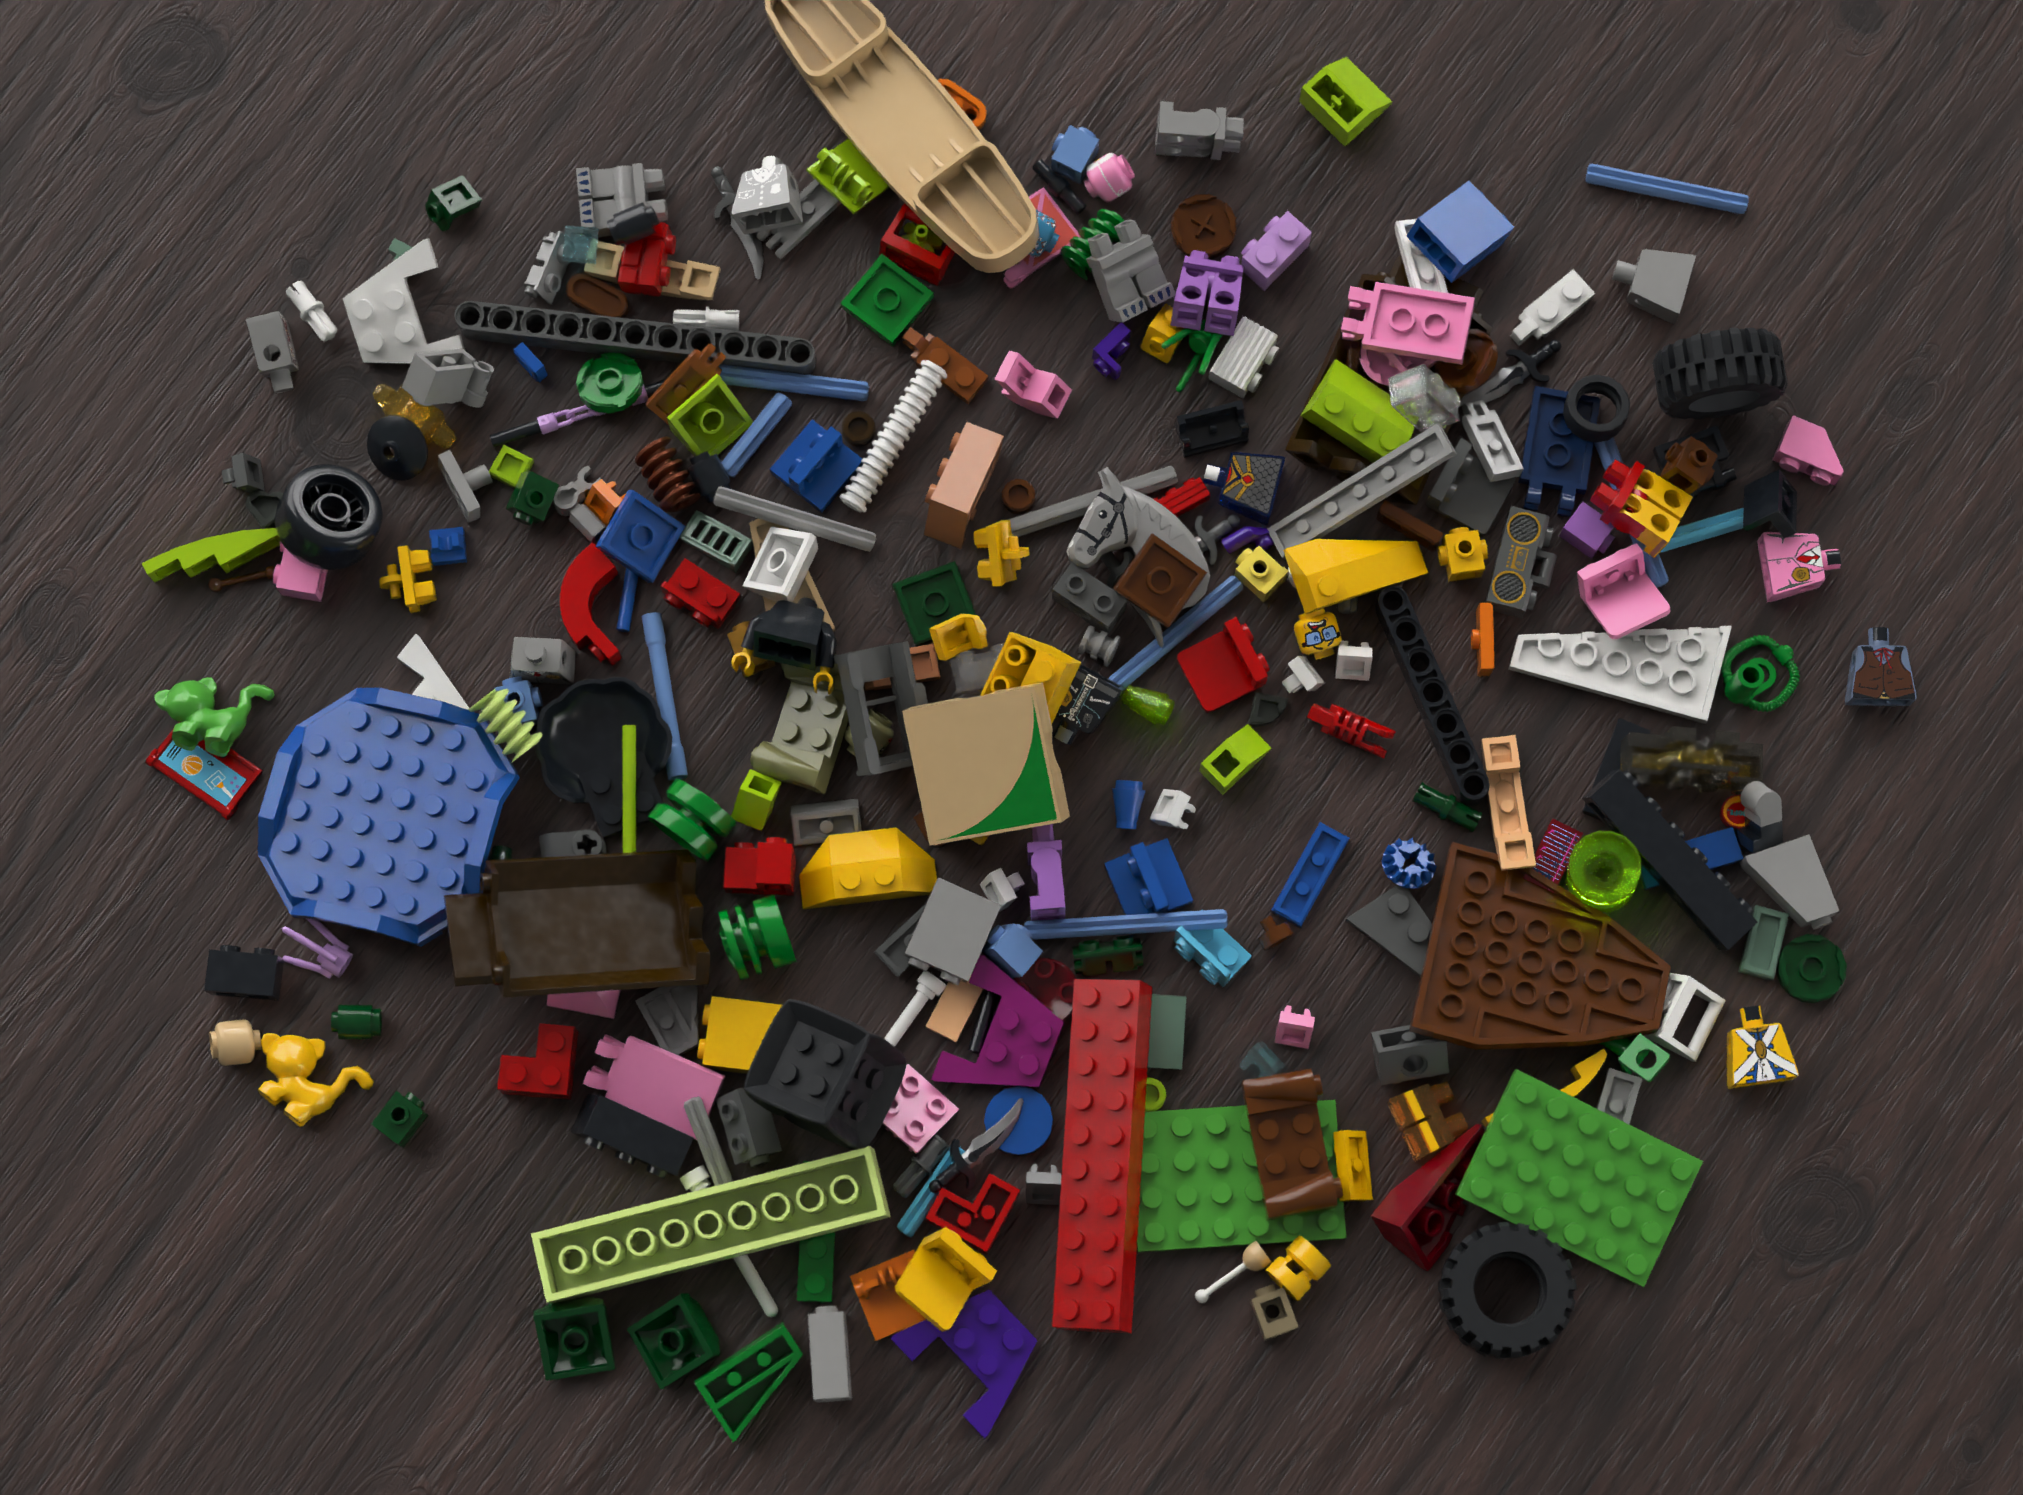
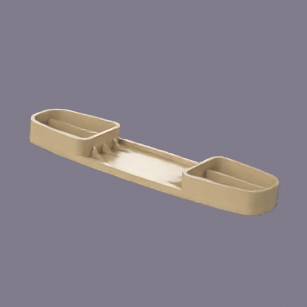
M765 0V10L772 29L785 52L826 111L888 186L954 252L976 270L995 273L1013 267L1035 248L1040 236L1036 209L1014 172L996 146L986 141L942 84L887 26L883 14L869 0Z

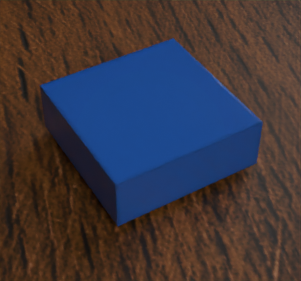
M523 342L514 348L517 361L536 382L540 383L548 376L545 366Z

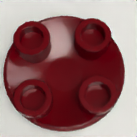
M1050 958L1036 959L1022 977L1014 978L1020 986L1063 1021L1072 1014L1074 979L1076 977L1070 968L1062 962Z

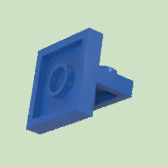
M812 419L770 468V473L822 513L850 481V478L856 474L857 467H861L863 464L861 462L862 458L843 444L841 433L832 426L825 430Z
M1168 838L1146 847L1141 842L1131 846L1130 853L1104 863L1124 915L1168 913L1193 903V898Z

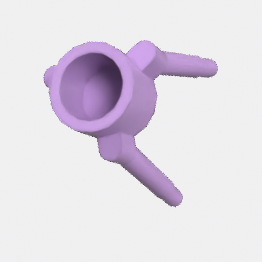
M318 919L306 920L330 941L333 946L327 943L324 947H321L286 926L282 928L283 933L318 953L317 961L321 965L290 956H283L284 962L318 972L329 979L332 975L340 977L347 969L353 957V954L347 951L349 946L335 937Z

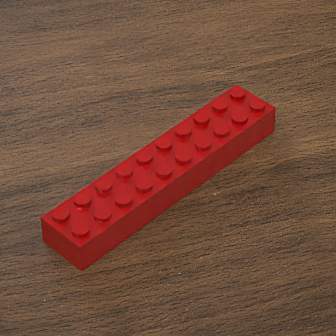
M1074 979L1052 1327L1062 1330L1132 1333L1152 986L1141 980Z

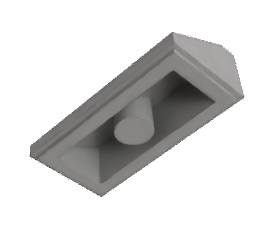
M858 799L791 806L795 846L823 843L828 835L862 831Z

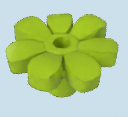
M908 222L904 226L906 235L901 236L902 238L934 253L933 248L940 249L942 247L943 240L925 225H915L912 222Z

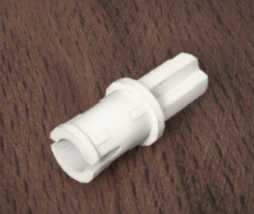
M297 281L292 284L297 291H293L289 286L286 290V295L290 297L301 312L300 318L302 321L309 323L321 341L325 342L333 339L337 333V328L324 312L323 303L316 301L303 281Z
M706 307V310H675L673 313V324L739 331V310H710L709 307Z

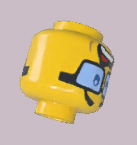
M1324 608L1298 615L1300 620L1295 623L1294 632L1301 653L1306 655L1314 654L1315 660L1335 654L1333 648L1342 641L1336 616L1332 612H1325Z

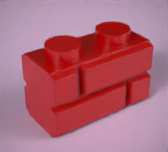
M659 222L655 226L656 233L629 245H624L618 277V284L622 291L661 296L662 287L669 285L670 267L666 265L668 255H674L676 236L672 235L668 224Z

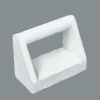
M1670 973L1660 1028L1653 1034L1643 1036L1688 1060L1696 1062L1725 1000L1690 976ZM1693 994L1710 1003L1688 1047L1674 1039L1673 1035Z

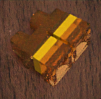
M1447 1082L1431 1087L1427 1083L1392 1097L1387 1102L1400 1131L1421 1120L1430 1118L1404 1130L1402 1133V1137L1414 1162L1450 1145L1455 1141L1454 1138L1468 1129L1466 1120L1461 1112L1444 1118L1440 1106L1455 1099Z

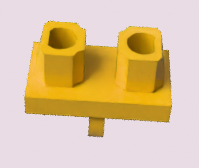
M1001 520L974 531L976 547L988 548L989 559H983L978 562V578L992 581V586H1003L1006 582L1016 580V570L1021 569L1020 558L1027 557L1030 553L1028 547H1019L1018 536H1012L1011 521Z
M408 545L399 546L397 549L401 574H398L396 564L387 565L388 576L381 577L379 585L380 588L390 589L391 599L401 598L400 587H403L405 605L409 607L410 613L419 612L420 605L437 601L434 582L431 580L416 583L415 573L432 570L431 556L428 550L411 551Z

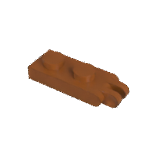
M711 343L701 352L697 348L694 349L646 401V406L668 424L667 417L716 374L720 375L722 369L718 366L724 361L726 356L719 352L710 360L709 357L716 349Z

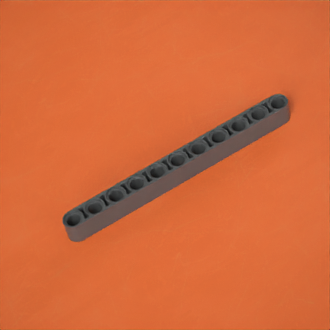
M465 301L456 308L454 313L455 321L462 335L472 340L517 345L523 342L526 346L596 354L608 352L622 353L631 358L682 363L694 350V345L697 342L707 341L716 347L709 359L712 360L717 353L722 352L726 356L721 363L724 365L806 375L811 374L816 367L815 349L811 342L803 338L478 301ZM470 315L480 317L474 325L468 326L464 324V320ZM508 318L512 320V324L506 329L496 327L497 323L502 319ZM536 322L545 324V328L539 333L529 331L530 327ZM575 326L578 328L577 333L571 337L562 335L566 327ZM601 330H609L611 332L608 339L601 341L597 340L595 335ZM639 333L644 336V339L638 344L628 342L629 337L633 334ZM667 337L677 339V343L671 348L661 346V342ZM732 345L743 347V351L738 355H729L726 352ZM766 348L776 351V355L770 359H763L759 356L760 352ZM798 352H805L809 355L808 360L803 363H797L792 358Z

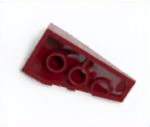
M1475 1124L1393 1188L1371 1215L1383 1237L1425 1271H1429L1448 1247L1453 1237L1449 1230L1456 1216H1463L1467 1205L1463 1204L1464 1199L1456 1196L1455 1193L1484 1135L1485 1130L1480 1124Z

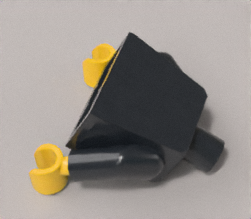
M807 597L801 598L798 603L785 600L777 601L771 610H767L750 620L741 643V647L744 648L742 652L735 654L731 660L734 671L737 673L740 664L747 662L744 673L746 677L751 676L755 670V665L751 660L752 653L754 657L813 671L818 666L820 667V672L813 678L814 691L817 693L819 682L827 681L829 682L828 694L830 695L834 689L830 668H834L837 640L830 624L824 622L825 612L817 608L814 600Z

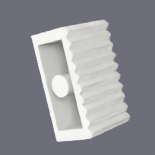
M1243 316L1235 329L1234 336L1230 337L1211 368L1209 380L1241 398H1244L1248 391L1254 393L1263 375L1259 374V371L1265 363L1271 365L1279 351V347L1275 346L1278 335Z

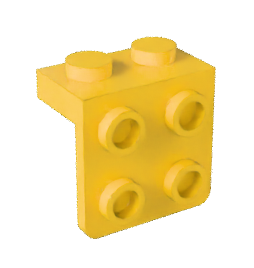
M945 1227L924 1237L897 1282L895 1291L940 1331H946L952 1327L972 1290L991 1282L997 1270L988 1263L983 1255L966 1245L956 1232Z

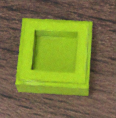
M503 445L489 473L492 478L515 489L521 473L529 471L534 464V460Z

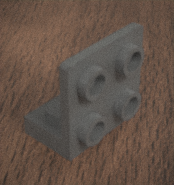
M1461 438L1454 449L1457 454L1448 460L1425 506L1471 530H1478L1480 535L1485 536L1514 485L1515 478L1490 482L1479 458L1469 454L1473 444Z

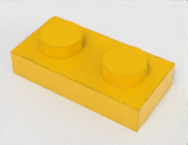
M1341 1130L1333 1132L1337 1176L1340 1178L1343 1198H1340V1201L1363 1202L1373 1200L1366 1131Z

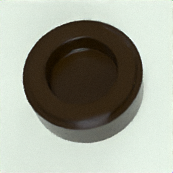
M861 411L848 414L842 423L844 439L849 444L857 447L870 443L875 436V423L872 417Z

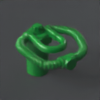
M1754 635L1731 647L1725 653L1721 666L1727 699L1736 704H1743L1744 707L1749 706V708L1758 712H1768L1782 706L1792 696L1800 681V671L1794 660H1791L1794 655L1792 648L1786 644L1779 646V643H1776L1775 640L1773 641V638L1766 637L1765 635ZM1761 644L1771 649L1776 659L1783 666L1787 667L1790 675L1785 689L1781 691L1779 696L1769 702H1759L1755 699L1753 700V698L1770 688L1775 682L1776 669L1771 662L1764 658H1753L1741 665L1735 674L1732 675L1731 662L1740 652L1755 645ZM1760 666L1766 668L1769 674L1768 680L1764 683V671Z

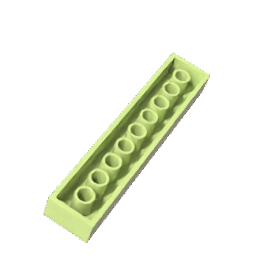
M868 1146L531 1234L546 1302L556 1303L882 1220L891 1216L875 1150Z

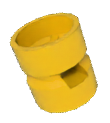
M1301 1235L1286 1248V1257L1279 1256L1265 1270L1271 1279L1280 1288L1284 1287L1286 1293L1297 1302L1311 1288L1310 1281H1318L1331 1268L1329 1261ZM1295 1265L1302 1271L1297 1275L1291 1271Z

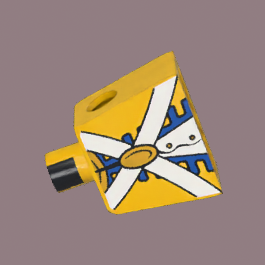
M1760 1006L1741 1008L1740 1015L1743 1028L1732 1029L1727 1033L1728 1089L1789 1081L1798 1077V1069L1782 1025L1780 1023L1764 1025Z

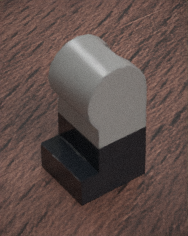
M1753 781L1747 784L1740 798L1742 805L1745 807V827L1737 829V841L1754 854L1783 844L1782 803L1778 793L1766 787L1764 783Z

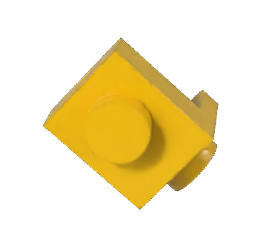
M1167 304L1163 306L1148 326L1140 345L1142 350L1165 363H1169L1172 359L1176 347L1182 339L1166 349H1163L1161 344L1184 329L1182 327L1170 326L1173 308Z
M961 613L929 628L939 660L946 661L972 648L983 649L988 647L986 639L987 630L978 615Z

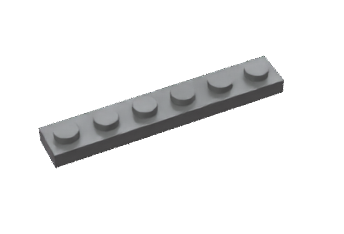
M1437 423L1267 529L1270 532L1269 535L1281 557L1286 560L1284 549L1322 538L1457 453L1442 426Z

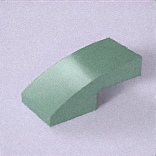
M1152 994L1148 1068L1182 1070L1186 996Z

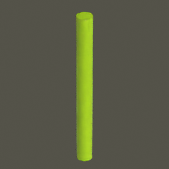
M636 725L622 726L623 853L636 852Z

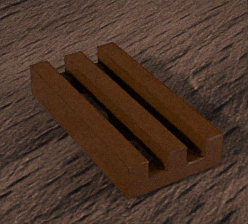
M1384 500L1376 518L1379 522L1412 541H1417L1419 545L1430 551H1435L1441 541L1442 532Z

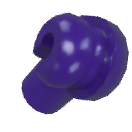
M1245 526L1222 539V543L1229 554L1246 544H1256V548L1260 546L1265 551L1274 544L1269 535L1270 532L1262 527Z

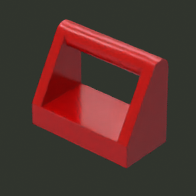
M904 203L881 239L879 256L881 254L885 255L903 270L938 286L955 252L946 245L942 254L938 256L898 236L906 219L918 225H925L931 230Z

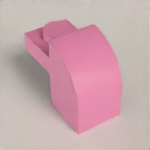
M1013 351L1008 352L994 379L1003 387L1001 393L1014 403L1035 413L1058 419L1072 392V389L1056 374L1035 369L1020 353Z

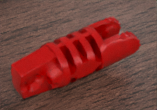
M1314 703L1307 715V718L1322 725L1320 731L1383 759L1387 750L1381 745L1365 740V734L1369 730L1383 738L1393 739L1396 732L1333 703L1330 709Z

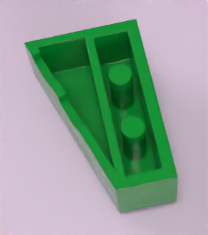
M783 1322L694 1380L696 1387L733 1443L803 1355Z

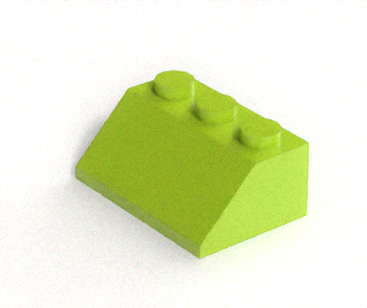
M1335 359L1300 416L1374 463L1410 440L1418 413Z

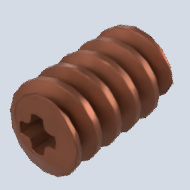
M668 436L648 444L637 454L635 462L637 466L642 467L641 474L644 478L648 479L647 485L649 489L654 490L653 496L655 500L661 501L659 508L666 513H671L693 505L699 500L700 493L689 495L695 484L694 482L683 483V480L689 476V472H677L683 461L682 459L671 461L670 458L677 453L676 448L665 449V446L671 441V438Z

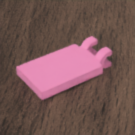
M1375 282L1374 291L1350 286L1348 294L1349 308L1357 310L1366 309L1363 321L1343 317L1341 332H1343L1342 339L1352 341L1363 339V349L1462 365L1475 305L1474 297Z
M605 1035L603 1039H600L595 1053L614 1059L608 1073L594 1065L591 1070L587 1071L583 1084L594 1089L606 1090V1098L697 1140L684 1109V1102L694 1097H700L708 1117H710L725 1075L632 1035L627 1038L626 1043L620 1042L609 1035Z

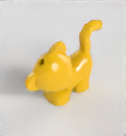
M266 1033L261 1039L262 1050L267 1058V1068L277 1077L278 1081L277 1083L273 1080L265 1081L259 1087L258 1092L273 1106H276L281 1101H286L288 1104L284 1109V1114L299 1127L304 1126L312 1117L330 1109L335 1100L345 1092L350 1080L355 1079L364 1090H369L373 1086L374 1082L370 1074L359 1066L343 1068L331 1086L312 1083L307 1080V1077L315 1069L316 1062L323 1057L326 1049L325 1041L319 1038L306 1039L303 1036H279L273 1033Z

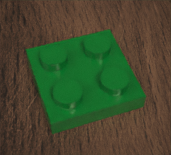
M881 254L840 304L842 309L891 346H894L933 299L934 292L885 255Z

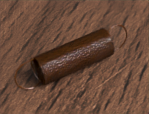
M1347 349L1346 366L1358 373L1360 349Z

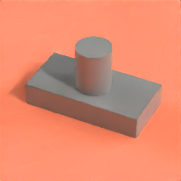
M451 450L439 454L438 467L467 522L470 523L480 518V505L473 491L492 483L488 469L483 464L462 473Z

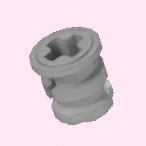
M1090 625L1082 638L1078 653L1084 654L1086 652L1091 654L1090 658L1096 661L1100 658L1104 660V666L1108 667L1118 649L1121 637L1117 635L1112 639L1108 637L1109 633L1104 631L1098 633L1095 631V627Z

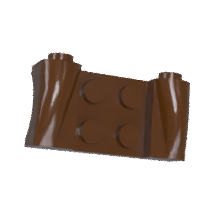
M1309 1068L1242 1080L1241 1086L1267 1220L1336 1208L1338 1206L1337 1199L1343 1198L1340 1178H1333L1327 1161L1317 1109V1096L1323 1095L1320 1075H1313L1312 1069Z

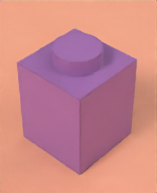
M1583 501L1559 535L1591 559L1597 551L1604 554L1615 539L1611 535L1614 529L1611 522L1606 524L1601 521L1600 517L1602 514Z

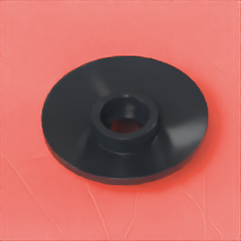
M389 415L377 420L369 430L367 437L369 457L374 466L383 475L394 480L405 481L414 478L424 469L428 458L427 442L421 430L411 420L399 415Z

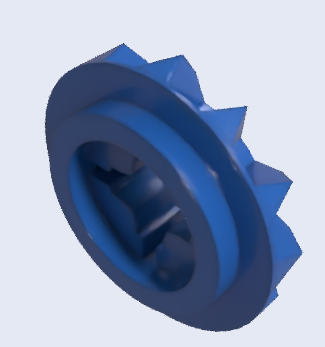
M1398 838L1395 843L1387 846L1382 856V867L1386 876L1393 883L1404 888L1414 889L1425 886L1433 878L1437 867L1434 862V853H1429L1426 849V843L1420 845L1415 843L1413 838L1408 841H1402ZM1410 857H1416L1414 865L1412 864L1402 869L1405 859L1408 860Z

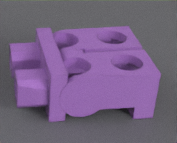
M1193 250L1190 256H1185L1170 326L1200 330L1205 300H1208L1209 305L1204 331L1234 336L1244 265H1240L1238 257L1226 255L1222 257L1220 262L1208 260L1209 255L1204 251Z
M1053 824L1032 827L1033 842L1027 843L1028 865H1031V877L1037 885L1038 896H1030L1031 921L1065 919V897L1061 865L1062 842L1061 840H1054Z

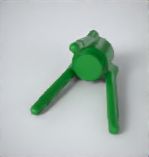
M1206 319L1202 320L1200 330L1184 328L1161 344V347L1166 349L1189 335V346L1196 352L1176 387L1177 392L1183 390L1203 355L1204 358L1201 362L1199 374H1205L1216 345L1223 336V334L1204 331Z

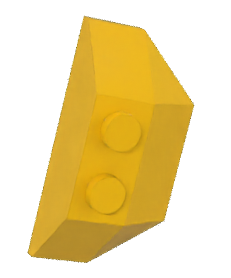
M897 827L828 835L799 874L803 909L930 895L937 880L935 859Z

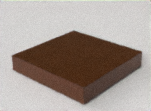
M1152 533L1115 584L1113 590L1160 624L1169 628L1207 572Z

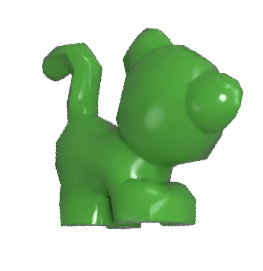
M204 678L199 681H182L175 684L171 690L158 691L155 694V703L161 710L166 711L174 721L180 722L175 724L172 732V739L176 746L192 751L200 741L205 740L207 752L224 757L227 756L233 742L245 729L247 716L252 708L251 698L258 696L270 701L274 698V690L265 685L251 684L240 691L237 707L214 710V695L217 691V684L213 678Z

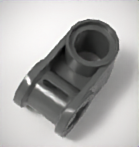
M593 830L553 832L539 836L541 858L607 854L605 840ZM591 839L597 847H593L591 854H588L582 847H586L588 840Z

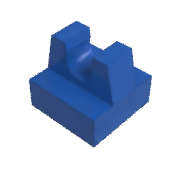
M463 527L429 530L431 558L434 566L467 562L465 531Z

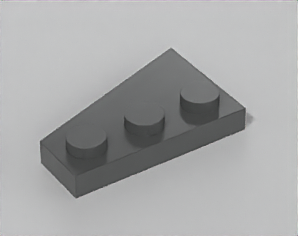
M1396 885L1347 917L1345 921L1354 928H1358L1376 945L1384 948L1397 958L1401 964L1421 978L1432 923L1408 888Z

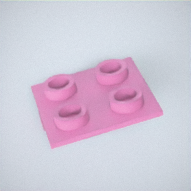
M907 1064L902 1083L882 1124L886 1126L885 1129L887 1131L890 1130L894 1134L895 1138L898 1137L909 1147V1151L919 1153L927 1142L958 1112L959 1108Z

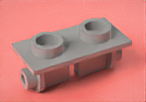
M558 231L557 234L550 232L548 237L543 238L536 260L543 262L544 265L543 267L533 265L527 280L524 282L526 287L524 292L532 297L539 295L548 304H552L556 293L559 291L561 281L569 263L573 259L577 246L563 232Z

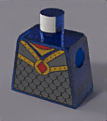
M1232 452L1227 468L1207 464L1203 483L1222 488L1218 502L1219 505L1268 526L1285 457Z

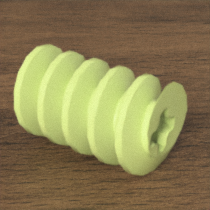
M495 688L468 710L474 712L481 709L482 712L477 718V722L490 721L485 732L490 734L498 731V735L494 740L495 745L506 742L507 745L502 754L505 756L515 753L516 755L512 760L514 762L536 745L543 734L541 732L530 734L529 732L534 726V722L530 721L522 724L521 721L526 712L522 710L513 713L517 700L505 702L504 699L509 690L496 691Z

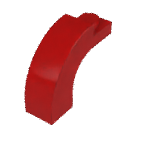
M592 542L574 559L564 576L560 590V611L566 630L579 651L591 643L587 648L600 663L606 659L613 666L622 656L616 646L593 622L592 606L599 591L614 579L618 572L615 565Z

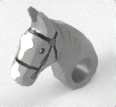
M1105 467L1098 472L1103 489L1089 506L1068 546L1067 555L1069 561L1081 569H1088L1103 554L1128 547L1133 557H1135L1147 538L1153 533L1207 572L1182 609L1194 606L1205 595L1210 579L1208 565L1197 540L1186 526L1166 507L1147 495L1122 486L1110 469Z

